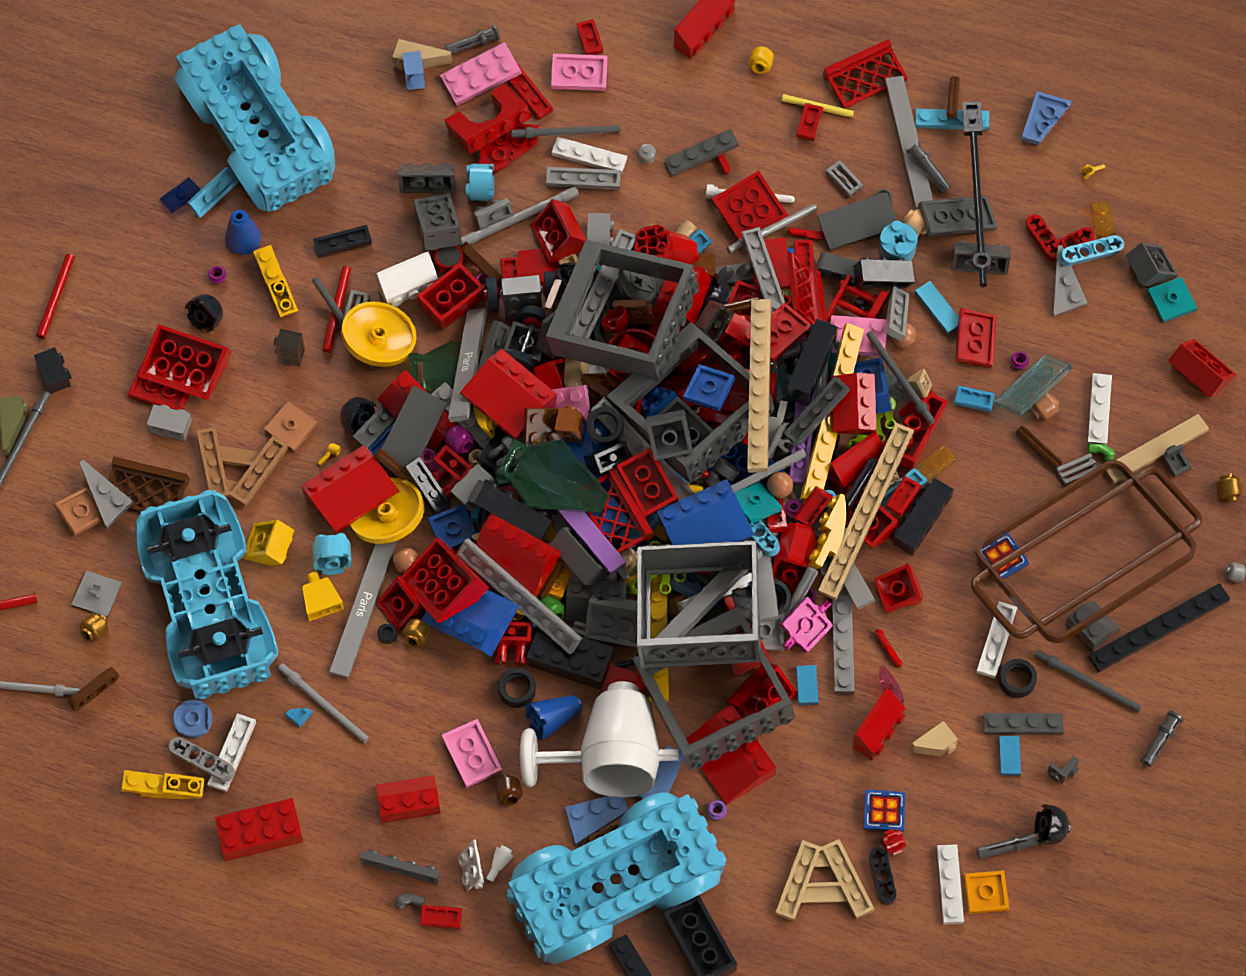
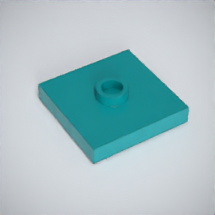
M1182 277L1147 290L1162 323L1197 311V306Z
M760 481L734 492L750 525L782 510L779 502Z

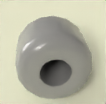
M650 144L641 145L638 149L639 161L643 164L653 163L656 159L655 148Z
M1231 562L1225 568L1227 580L1236 583L1242 582L1246 575V567L1242 564Z

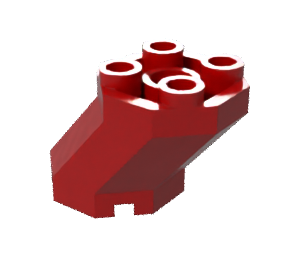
M662 225L644 227L636 234L637 238L634 242L636 252L691 265L699 259L698 245L695 241L684 234L666 230Z
M798 522L787 524V532L780 533L778 538L780 550L774 555L772 562L774 579L783 582L791 594L795 592L811 561L809 557L819 544L817 543L819 538L816 535L815 529Z

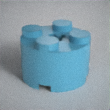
M494 164L467 165L466 175L469 183H466L467 199H470V201H493L494 176L492 171H494Z
M894 221L887 225L880 235L879 252L881 258H887L888 260L902 258L905 261L913 259L917 246V233L914 229L900 221Z
M345 534L317 535L315 537V541L312 543L314 570H321L322 574L337 575L343 573L345 568L348 567V570L351 568V545Z

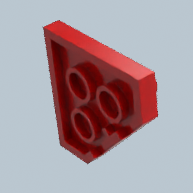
M521 124L512 130L525 129V127L539 129V125ZM509 131L481 148L479 164H494V171L492 173L497 174L536 146L538 136L533 138L511 137Z

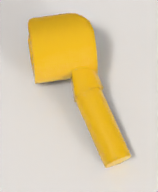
M1102 164L1095 167L1091 165L1084 166L1080 170V172L1086 173L1083 179H1088L1094 172L1105 169V165Z
M331 443L325 455L318 461V464L321 466L331 454L338 456L341 452L340 446Z

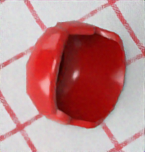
M618 305L617 310L609 309L607 316L602 319V328L611 334L622 332L629 324V316L626 308Z

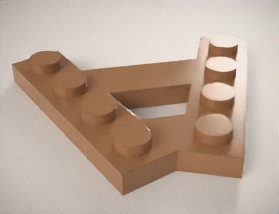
M215 427L197 430L208 489L211 491L216 490V492L224 495L226 498H231L245 507L289 448L288 444L273 435L261 452L219 446ZM223 464L248 467V470L240 481L226 480Z

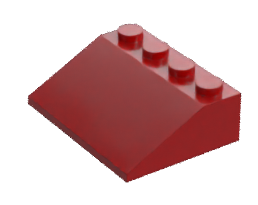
M157 324L138 377L208 401L227 367L232 352L228 347Z
M502 348L483 364L460 391V394L515 440L523 434L525 408H553L556 405L557 394Z
M365 445L301 485L307 502L335 534L399 493L398 488Z
M490 513L483 525L476 543L483 552L535 597L539 594L562 553Z
M438 536L400 577L418 602L438 623L473 605L489 589L470 566L456 555L454 549Z
M730 705L714 715L688 736L686 740L690 745L741 720L742 717L735 707ZM757 739L750 743L746 742L735 751H728L717 760H710L700 767L725 805L730 804L776 775L775 764Z

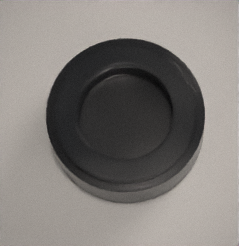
M390 623L381 625L378 629L379 640L385 644L393 643L397 638L396 627Z

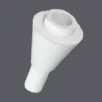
M503 845L500 848L496 847L492 868L486 879L494 882L498 872L514 857L511 854V849Z

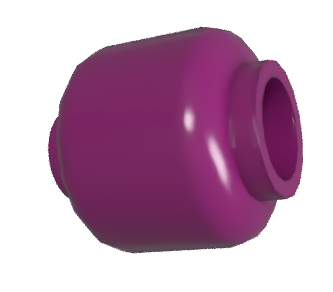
M459 425L447 431L445 443L457 454H462L471 450L474 438L467 429Z

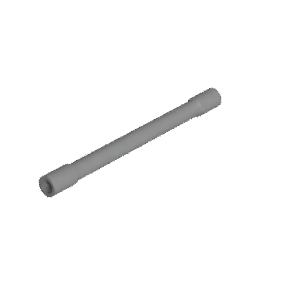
M573 186L554 197L476 232L462 236V244L460 246L466 241L472 245L487 236L540 213L551 199L565 203L578 197L579 193L576 187Z

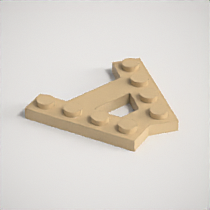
M840 839L822 847L802 840L775 915L795 921L801 903L847 902L855 919L874 912L875 909ZM814 867H830L837 882L809 883Z

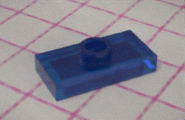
M188 177L162 196L160 200L173 214L201 189Z

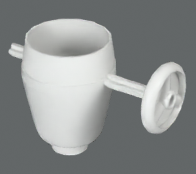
M624 681L610 684L608 691L601 693L596 698L581 751L538 752L536 733L531 728L525 729L522 732L520 742L521 777L524 785L528 788L533 787L537 782L538 765L540 763H581L583 782L590 790L608 797H635L647 793L654 787L659 761H679V749H659L653 711L648 698L639 692L637 685Z

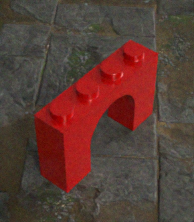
M506 84L490 92L494 106L500 111L499 115L493 120L475 123L466 118L460 111L444 119L448 133L469 154L474 153L531 119L528 105Z

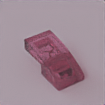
M881 666L879 677L883 692L886 688L890 689L899 701L904 704V697L897 681L888 669Z

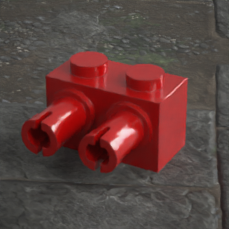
M445 444L434 458L438 462V466L431 474L437 483L440 482L446 473L452 474V478L442 488L443 492L448 497H451L453 494L451 490L455 484L460 482L469 470L474 467Z
M510 622L496 647L495 664L500 665L501 658L502 665L507 664V648H515V665H520V659L521 666L527 664V649H530L532 645V622Z

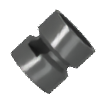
M720 458L714 466L715 470L710 471L704 480L710 486L725 479L730 482L737 478L740 471L725 459Z

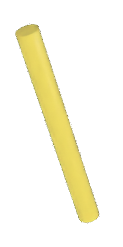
M785 94L782 97L783 102L803 107L805 103L823 107L824 112L853 118L854 115L852 110Z

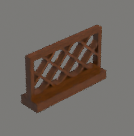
M114 456L108 479L118 489L125 483H130L133 490L125 495L129 497L136 493L140 501L131 505L128 509L139 512L146 509L144 502L153 497L158 506H162L164 503L174 501L175 499L177 501L182 500L186 485L188 486L190 480L186 473ZM116 471L124 473L127 479L117 484L114 480ZM137 476L142 477L145 483L135 488L131 480ZM155 481L161 482L163 488L153 493L149 484ZM173 485L180 486L179 493L172 497L167 489ZM147 486L151 495L141 499L137 491ZM166 490L170 499L160 504L156 495Z

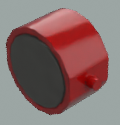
M458 245L438 248L436 250L435 262L438 271L446 274L457 264L461 263L463 265V254Z

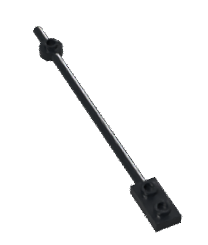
M962 102L964 136H970L977 253L973 256L972 266L976 271H979L980 287H986V271L991 267V257L985 253L977 140V136L983 135L981 102Z

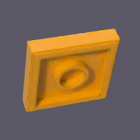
M1004 870L964 874L969 914L1009 911Z

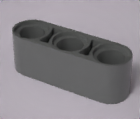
M826 252L820 254L815 269L821 273L822 277L841 281L842 279L845 280L847 275H851V285L856 286L853 266L858 261Z

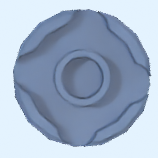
M191 699L184 701L176 708L173 722L179 734L193 739L201 737L209 731L212 726L213 717L210 708L204 702Z

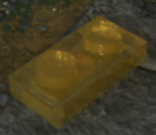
M1109 201L1090 203L1097 239L1116 235Z
M943 445L915 468L930 482L956 462L957 458Z

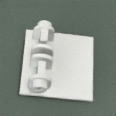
M475 839L459 854V864L462 866L463 872L462 882L465 885L466 892L473 886H475V889L483 888L482 884H484Z

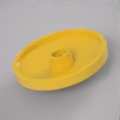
M365 302L353 307L346 314L341 327V337L347 350L358 360L372 366L389 367L400 364L411 355L416 343V330L410 318L397 307L383 302Z
M390 478L398 488L399 493L351 523L350 526L353 532L360 539L374 544L391 543L411 533L418 526L424 514V501L420 491L414 484L404 479Z

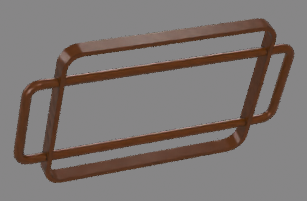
M1110 460L983 538L977 545L976 559L984 570L972 578L971 589L1012 637L1024 639L1039 631L1047 641L1062 643L1190 562L1196 549L1195 541L1190 536V533L1201 526L1202 515L1160 469L1148 467L1134 474L1123 462ZM1118 469L1128 479L991 565L982 555L981 550L1106 472V470ZM1148 475H1155L1194 517V522L1183 528L1140 480ZM1133 485L1176 533L1039 620L997 571ZM1183 539L1189 546L1190 552L1066 632L1054 634L1045 627L1177 541ZM991 576L1032 625L1023 631L1016 630L979 588V582Z

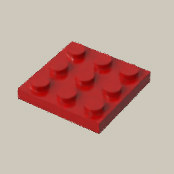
M759 170L716 195L711 200L737 240L742 238V231L758 227L762 230L789 216Z

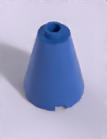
M236 210L230 215L226 229V246L233 253H239L240 255L252 254L253 251L259 248V244L262 241L261 231L247 212Z
M573 695L536 701L526 705L525 714L526 718L531 719L532 724L529 726L535 731L536 737L539 740H544L580 714L582 703L578 697L576 698Z

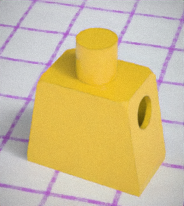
M312 572L306 576L309 584L303 585L302 588L309 621L344 610L343 602L329 578L320 579L317 572Z

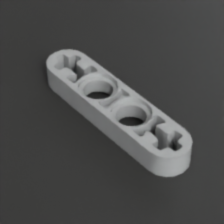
M175 737L170 741L169 749L177 758L220 781L228 782L234 778L235 770L227 761L181 737ZM177 745H182V747L185 749V752L179 748L176 749L175 747ZM198 751L199 755L196 759L192 760L189 758L192 752ZM213 759V766L210 768H206L205 763L208 760ZM220 767L221 769L225 771L228 770L229 772L227 774H222L218 768Z

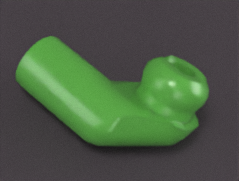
M1088 445L1089 453L1104 454L1105 461L1114 460L1115 452L1107 445Z

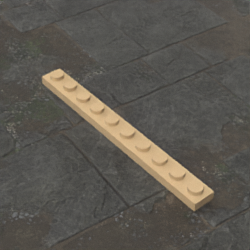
M771 299L751 300L748 473L768 472Z
M898 423L895 424L818 593L837 600L912 438L913 429Z

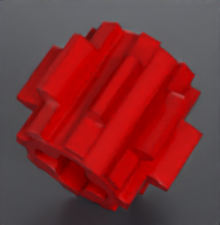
M890 829L884 832V836L880 839L887 854L893 853V855L902 852V849L906 847V843L901 831Z

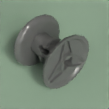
M619 269L618 279L605 304V308L608 311L609 309L615 311L612 306L614 300L646 299L648 302L652 301L657 294L655 277Z

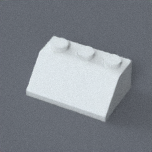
M428 252L376 273L378 289L384 302L395 307L406 300L416 299L418 294L438 280Z

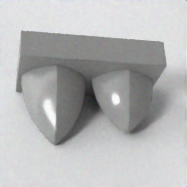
M508 198L502 201L494 200L493 204L488 207L477 205L474 213L479 229L514 215Z
M751 262L715 267V273L724 278L729 285H735L737 280L745 283L754 282Z

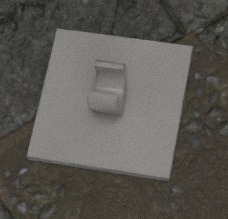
M791 423L780 424L768 451V460L776 458L780 447L784 452H790L789 449L785 448V443L794 444L791 439H784V432Z
M86 571L71 605L108 617L122 582Z

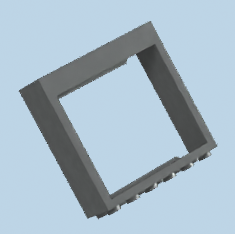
M586 240L546 334L552 354L628 374L635 373L660 381L661 376L665 374L667 369L665 362L667 358L670 359L673 355V342H678L680 328L685 325L686 313L691 309L693 304L692 298L699 289L693 265ZM598 264L678 283L674 295L671 296L649 354L570 335L593 281V275Z
M692 322L680 331L678 342H673V355L670 359L667 358L665 362L667 369L665 374L661 376L660 381L632 373L607 396L608 401L650 446L651 442L646 419L632 407L698 348L727 373L734 375L735 379L749 391L750 373ZM769 394V416H770L771 413H772L773 410H774V405H773V401H772L771 394ZM749 401L693 449L692 453L664 458L663 460L690 484L694 480H698L706 469L714 466L722 455L727 454L731 447L737 442L742 441L748 433Z
M745 540L742 542L726 541L723 543L706 542L703 544L687 543L683 545L667 544L664 546L648 545L637 547V647L641 668L761 662L759 569L756 541ZM751 569L753 634L651 639L650 575Z
M738 606L691 629L684 637L733 635L742 630L745 634H753V631ZM761 646L760 663L781 701L690 745L652 676L667 667L641 668L639 656L633 658L637 674L676 748L679 749V754L688 771L698 769L710 760H717L722 754L728 751H735L740 745L746 742H753L758 736L769 734L776 727L787 725L795 718L792 702Z

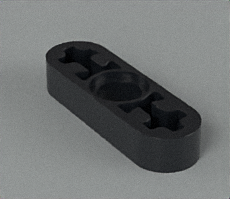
M876 847L870 852L869 862L878 900L883 905H891L894 903L897 893L888 855L883 848ZM876 853H879V856H883L880 867H878V860L873 859ZM881 871L886 872L888 879L880 881L877 878V874ZM884 886H887L888 894H892L890 899L883 896Z

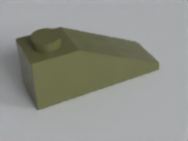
M22 395L0 398L2 444L6 458L12 451L25 424V413H29L28 404L23 401Z

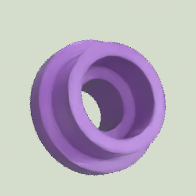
M719 800L710 802L707 807V814L713 820H721L727 813L726 805ZM718 808L720 813H714L713 810Z

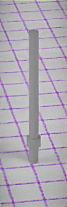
M812 204L762 229V236L765 237L816 211L817 206ZM743 238L738 239L736 243L726 248L728 254L746 248Z
M283 663L278 667V670L288 677L290 683L302 689L363 743L368 741L369 737L305 683L301 679L302 676L296 671L293 672Z
M0 681V689L51 693L62 697L64 695L73 696L80 690V688L65 687V685L60 684L50 686Z

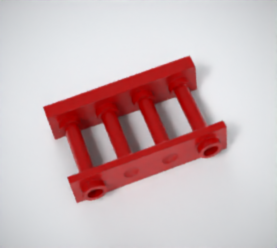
M847 275L846 279H842L838 285L839 291L826 312L827 323L831 322V315L834 314L837 307L845 309L861 318L878 319L887 303L888 293L881 290L879 296L870 295L851 286V275ZM846 291L870 302L872 305L871 310L864 311L843 301L842 298Z

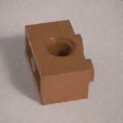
M566 406L565 408H559L555 431L565 442L583 443L586 428L584 417L575 407Z

